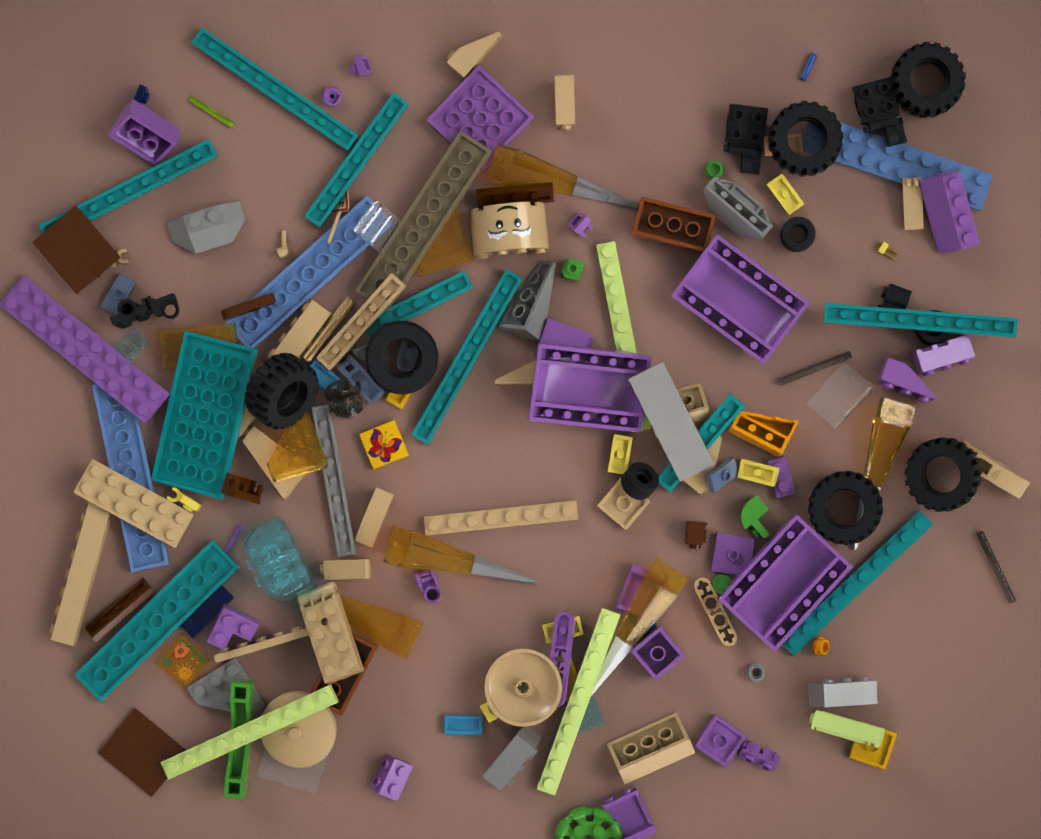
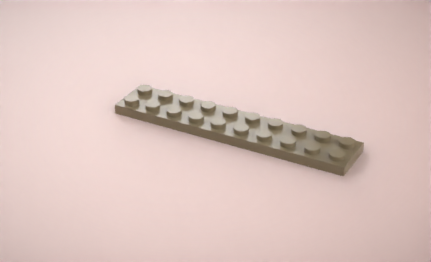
M462 131L458 133L355 290L357 293L369 299L391 273H394L404 284H407L493 153L490 149ZM394 300V301L391 303V305L385 310L386 312H388V310L390 309V307L394 304L395 300Z

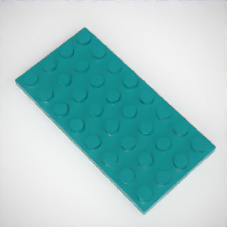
M190 331L184 332L151 477L152 481L224 499L225 494L221 493L226 474L230 473L246 405V386L253 374L258 349Z

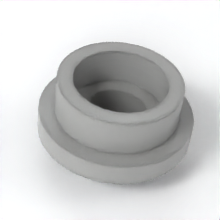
M753 663L747 668L746 675L750 681L757 683L765 678L766 671L761 664ZM754 669L759 670L758 676H753L752 672Z

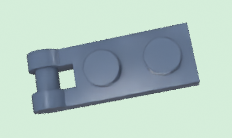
M350 353L342 363L339 362L336 365L337 369L370 405L374 404L385 394L382 388L372 380L370 375ZM352 364L355 368L349 373L346 368Z

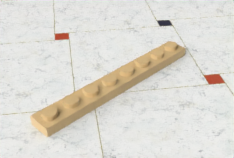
M577 501L425 516V534L429 536L578 520Z

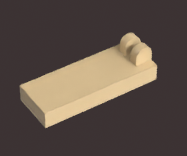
M922 177L902 178L904 230L924 229L923 198L918 182Z

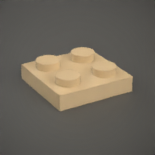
M620 478L597 507L624 530H627L651 501L648 498L644 500L631 498L623 490Z

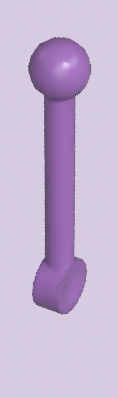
M237 525L235 527V532L224 550L226 553L229 551L238 533H241L242 526Z

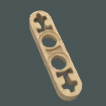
M706 578L696 579L693 585L694 590L720 642L725 646H733L737 641V634L721 602L718 600L719 598L713 586ZM699 581L707 583L705 587L707 592L712 591V594L705 596L703 599L701 595H704L703 590L697 589ZM708 598L716 600V606L713 609L707 608L705 604ZM717 615H722L725 618V623L722 626H717L714 622V618ZM729 625L730 629L726 630L728 634H733L732 642L724 641L725 634L723 631L719 633L718 629H723Z

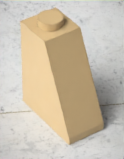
M574 75L555 76L556 127H560V130H571V127H575Z
M371 559L324 560L323 564H320V576H324V580L370 579Z

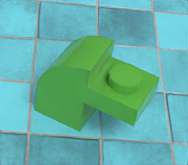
M757 495L752 497L742 507L740 523L744 530L751 525V532L757 539L759 537L765 539L770 534L758 519L769 509Z

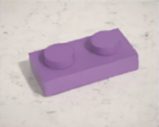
M782 457L767 461L768 465L779 467L776 486L773 487L776 498L795 494L787 458Z

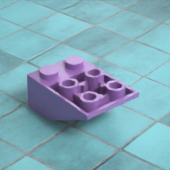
M887 358L883 361L876 382L880 383V387L888 390L895 388L898 390V394L907 397L908 395L916 396L915 400L922 403H929L936 399V396L907 364L892 358Z

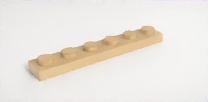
M391 273L320 352L316 359L329 371H332L407 285L394 273Z
M303 626L292 628V633L285 634L284 631L273 634L274 638L266 640L265 636L254 639L255 643L251 645L244 642L236 645L237 649L231 651L227 647L225 650H217L218 654L214 655L215 662L218 663L306 637L309 634L307 628L303 629Z

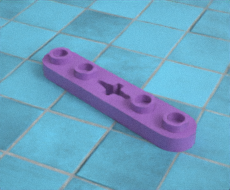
M567 611L559 612L555 617L550 660L557 667L562 680V696L558 707L563 706L566 701L575 618L572 613ZM562 654L561 656L565 658V661L561 662V669L559 670V661H556V657Z

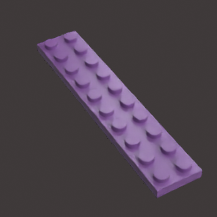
M23 275L0 303L1 307L145 424L170 395L164 388L26 276Z

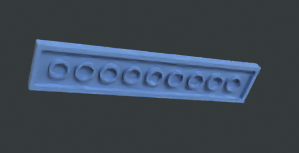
M809 122L802 140L803 151L815 155L822 148L824 137L819 127ZM841 123V132H843L844 137L842 139L843 145L834 162L901 185L902 178L922 177L923 179L956 169L961 172L970 208L981 211L993 174L905 144L888 147L885 137L873 133L865 134L859 128Z
M366 196L338 221L330 244L327 243L332 227L252 298L255 299L273 293L276 303L229 319L225 323L226 326L244 346L256 348L393 225L392 222Z
M93 384L92 389L109 468L155 493L139 418L97 384ZM120 519L131 572L170 564L164 542Z

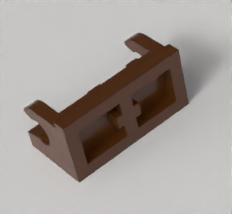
M227 473L221 493L260 505L261 501L259 500L263 486L259 484L257 491L254 492L256 481Z

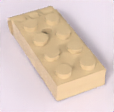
M332 581L298 594L297 598L301 606V613L324 683L331 684L363 672L364 668L335 582ZM325 619H328L327 625H324Z

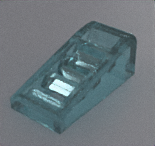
M134 329L114 349L131 362L148 344V341ZM133 336L141 343L139 346L132 340ZM129 343L135 349L132 351L126 344ZM122 348L129 354L128 356L121 351Z

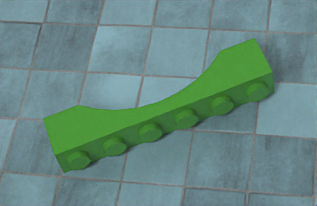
M235 678L231 682V730L252 721L255 680ZM250 743L229 752L224 797L243 799L247 795Z

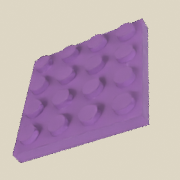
M478 65L426 121L450 144H452L458 133L462 131L490 149L493 153L480 171L483 173L534 119V116Z

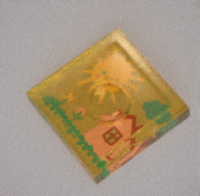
M182 634L158 660L157 664L185 689L211 659Z

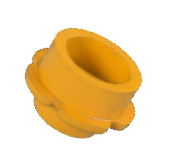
M823 637L816 639L812 645L814 653L819 656L826 655L830 648L829 641Z

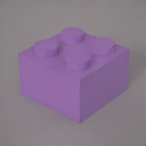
M661 626L654 629L631 649L632 654L655 681L685 657Z

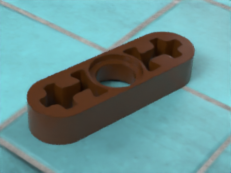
M269 293L221 311L224 321L272 305L276 303V299L273 293Z

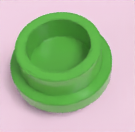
M712 160L706 164L705 174L708 178H720L723 175L724 168L719 161Z
M720 574L713 579L712 586L716 592L723 593L731 580L727 575Z

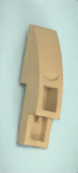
M964 440L963 442L967 444L966 447L972 448L975 452V458H978L980 461L978 463L979 468L982 469L980 476L1020 499L1031 482Z

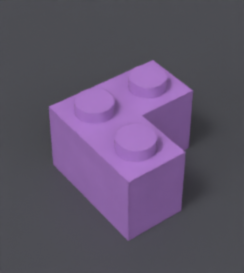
M224 603L207 636V642L225 650L232 634L251 641L259 625V619Z

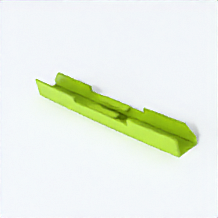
M192 96L189 100L231 128L234 125L233 121L208 107Z

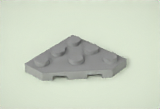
M235 657L188 686L187 689L196 704L231 712V682L235 678L251 679L238 658ZM255 686L252 715L266 707Z

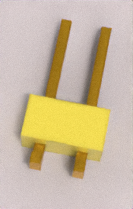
M879 242L881 244V247H876V249H878L877 252L882 255L886 254L887 256L896 260L894 257H892L885 251L888 248L897 255H899V253L889 248V244H887L886 242Z

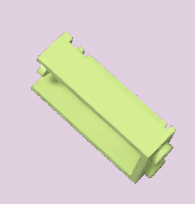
M821 710L811 713L809 724L812 725L811 729L813 730L816 729L820 732L863 744L867 742V745L873 743L876 748L881 747L886 730L885 728Z

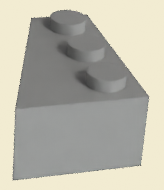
M858 677V681H852V678H840L839 682H834V679H823L822 682L808 683L809 706L826 708L878 704L877 681L869 680V677Z
M521 727L482 777L500 791L504 786L508 788L514 781L513 775L516 772L520 774L525 768L526 764L524 762L527 758L531 760L538 752L535 748L542 739V736L531 727Z

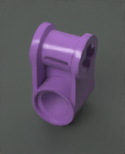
M432 565L429 566V569L419 573L417 571L414 572L425 600L432 604L439 602L442 594ZM432 589L438 592V597L435 600H429L427 596L428 592Z

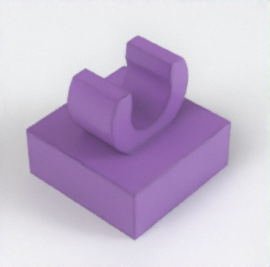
M359 55L354 57L355 64L349 66L351 74L359 73L360 76L373 74L367 56Z
M580 212L567 225L571 231L583 237H586V234L583 232L586 227L591 230L593 229V226L589 224L591 220Z

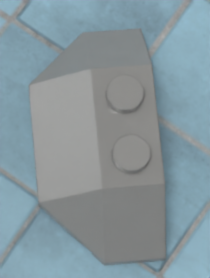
M714 177L703 189L710 212L716 215L721 222L739 237L762 239L773 227L765 207L736 182Z
M240 201L220 204L182 216L168 223L167 226L173 243L198 254L233 243L246 218Z

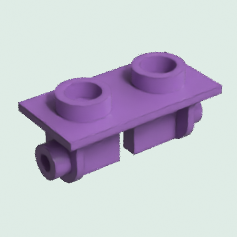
M744 741L742 750L738 754L739 757L747 763L760 765V768L763 770H775L780 759L776 752L764 748L761 754L759 753L761 746L750 741Z

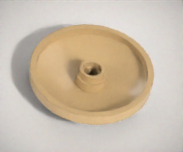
M516 649L500 656L490 667L485 679V696L490 709L502 721L518 727L534 726L548 719L557 709L562 696V680L557 667L548 657L535 650Z
M303 691L283 693L269 703L262 716L310 693ZM327 707L261 737V740L268 753L278 762L295 768L313 766L322 761L333 748L337 735L336 721L332 711Z

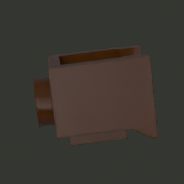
M687 521L685 544H689V548L701 549L703 543L706 542L707 529L704 528L708 523Z

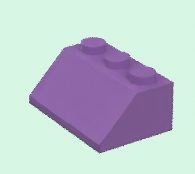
M132 99L121 111L108 136L156 166L176 146L180 129Z

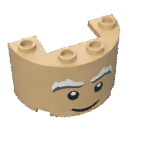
M530 202L503 203L483 206L484 210L475 208L469 211L473 257H477L478 260L488 259L492 253H496V256L508 255L507 251H515V254L527 253V249H530L535 254L546 253V250L549 249L545 204L542 202H535V205H530Z

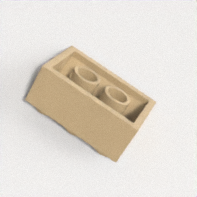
M701 383L678 388L677 391L695 427L700 428L710 416Z

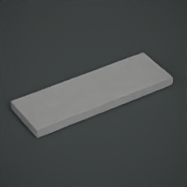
M663 361L628 378L679 481L681 482L714 465Z

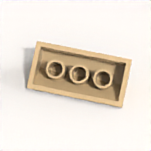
M677 712L607 743L624 784L695 753Z

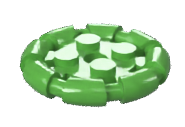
M580 806L572 809L565 818L559 821L554 834L556 839H564V836H570L569 839H583L586 835H591L594 839L623 838L619 822L611 818L610 812L594 806V808ZM586 815H593V821H586ZM576 820L578 825L572 828L569 824ZM604 821L609 825L607 829L601 826Z

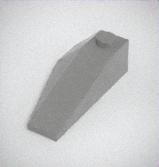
M539 261L527 278L528 284L522 292L518 291L516 294L518 298L513 305H508L498 326L500 329L524 339L540 340L547 322L556 267L555 262Z

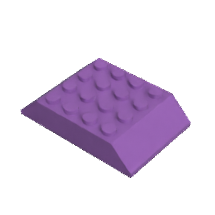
M718 234L671 295L675 300L763 365L810 304V302Z
M538 343L528 420L641 432L644 410L628 378L649 368L652 357L628 351L557 343Z
M796 514L772 536L728 584L718 600L768 647L776 652L853 566Z

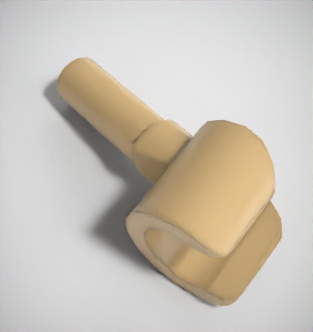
M281 231L282 247L277 248L280 259L289 256L286 231Z

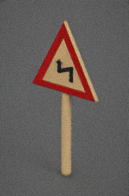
M348 190L331 212V214L337 213L327 240L328 244L331 243L341 212L349 211Z

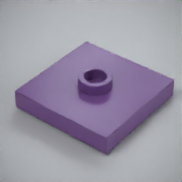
M717 533L711 571L738 575L752 559L755 539Z
M714 714L693 746L726 768L747 735Z

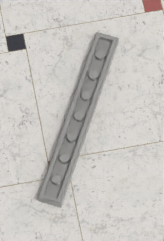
M330 403L312 406L311 410L337 558L356 555Z

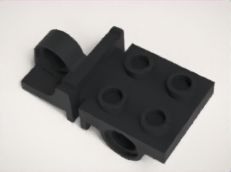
M890 77L852 87L855 107L861 118V125L867 124L863 128V132L866 134L883 129L888 147L906 143L902 117H895L899 116L900 112Z
M730 103L724 140L729 142V145H724L723 151L742 154L740 173L759 175L763 151L757 148L758 146L763 147L768 108Z
M171 293L158 299H152L151 296L142 298L143 305L140 306L130 299H124L117 306L118 314L109 318L112 325L124 329L132 326L131 322L139 320V322L148 320L150 318L149 315L153 313L157 317L164 316L168 319H174L178 316L180 310L175 294ZM168 305H174L176 308L175 313L171 316L165 313V308ZM129 307L133 308L132 313L127 314Z

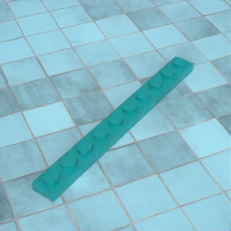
M204 28L200 29L191 42L195 47L346 151L350 150L359 137L351 129Z
M207 139L77 205V207L91 222L217 158L218 155L210 139ZM68 211L38 225L41 232H45Z
M507 269L505 270L411 436L427 445L429 444L523 278Z
M825 303L823 323L1016 338L1018 318Z
M919 510L826 597L782 645L794 656L933 525L932 522Z

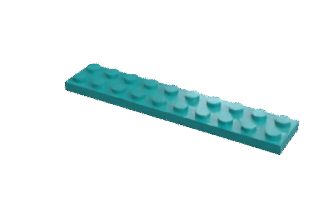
M212 540L74 675L100 702H103L240 567Z

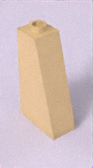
M254 426L252 429L249 427L243 434L244 439L242 442L280 495L287 499L310 469Z

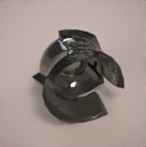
M347 378L337 380L326 388L325 397L330 402L329 412H333L339 418L351 419L363 410L359 381L356 382L355 392L341 395L342 392L349 390Z

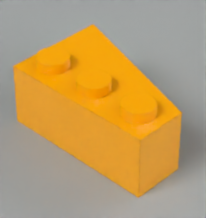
M741 411L733 420L728 432L779 458L783 454L799 420H787L780 417H769Z

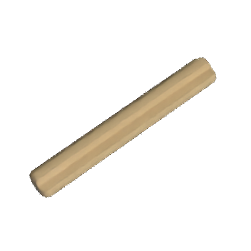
M345 298L302 354L306 361L310 362L354 306L355 303L350 298Z

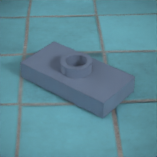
M119 273L100 307L117 315L119 302L129 298L137 283Z
M729 457L705 475L710 492L716 493L738 476L735 458Z

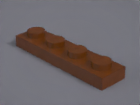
M553 182L476 189L479 209H483V206L503 203L530 202V204H535V202H554Z
M143 577L88 624L85 629L91 638L97 642L153 594L154 590Z

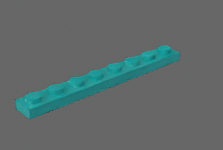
M392 93L305 214V218L321 228L406 110L409 103L395 93Z

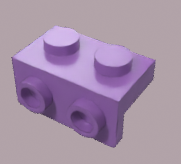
M386 754L380 763L377 775L372 781L371 789L380 795L398 801L413 765Z

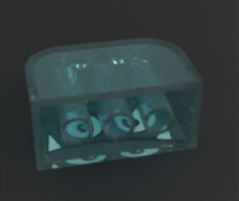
M277 516L252 529L247 534L244 540V552L248 559L245 562L249 570H252L253 573L255 572L256 577H254L258 588L264 590L268 596L279 602L288 603L298 599L297 596L317 587L285 521L281 517Z

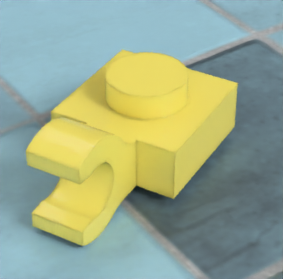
M172 488L177 493V496L174 499L167 496L170 502H182V507L191 513L193 510L199 511L202 506L200 503L183 494L178 488Z

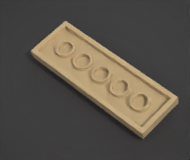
M94 459L89 463L73 492L173 548H176L194 516V514Z

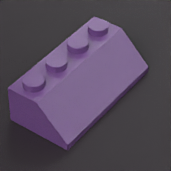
M951 169L918 180L938 253L959 251L979 245L961 172Z

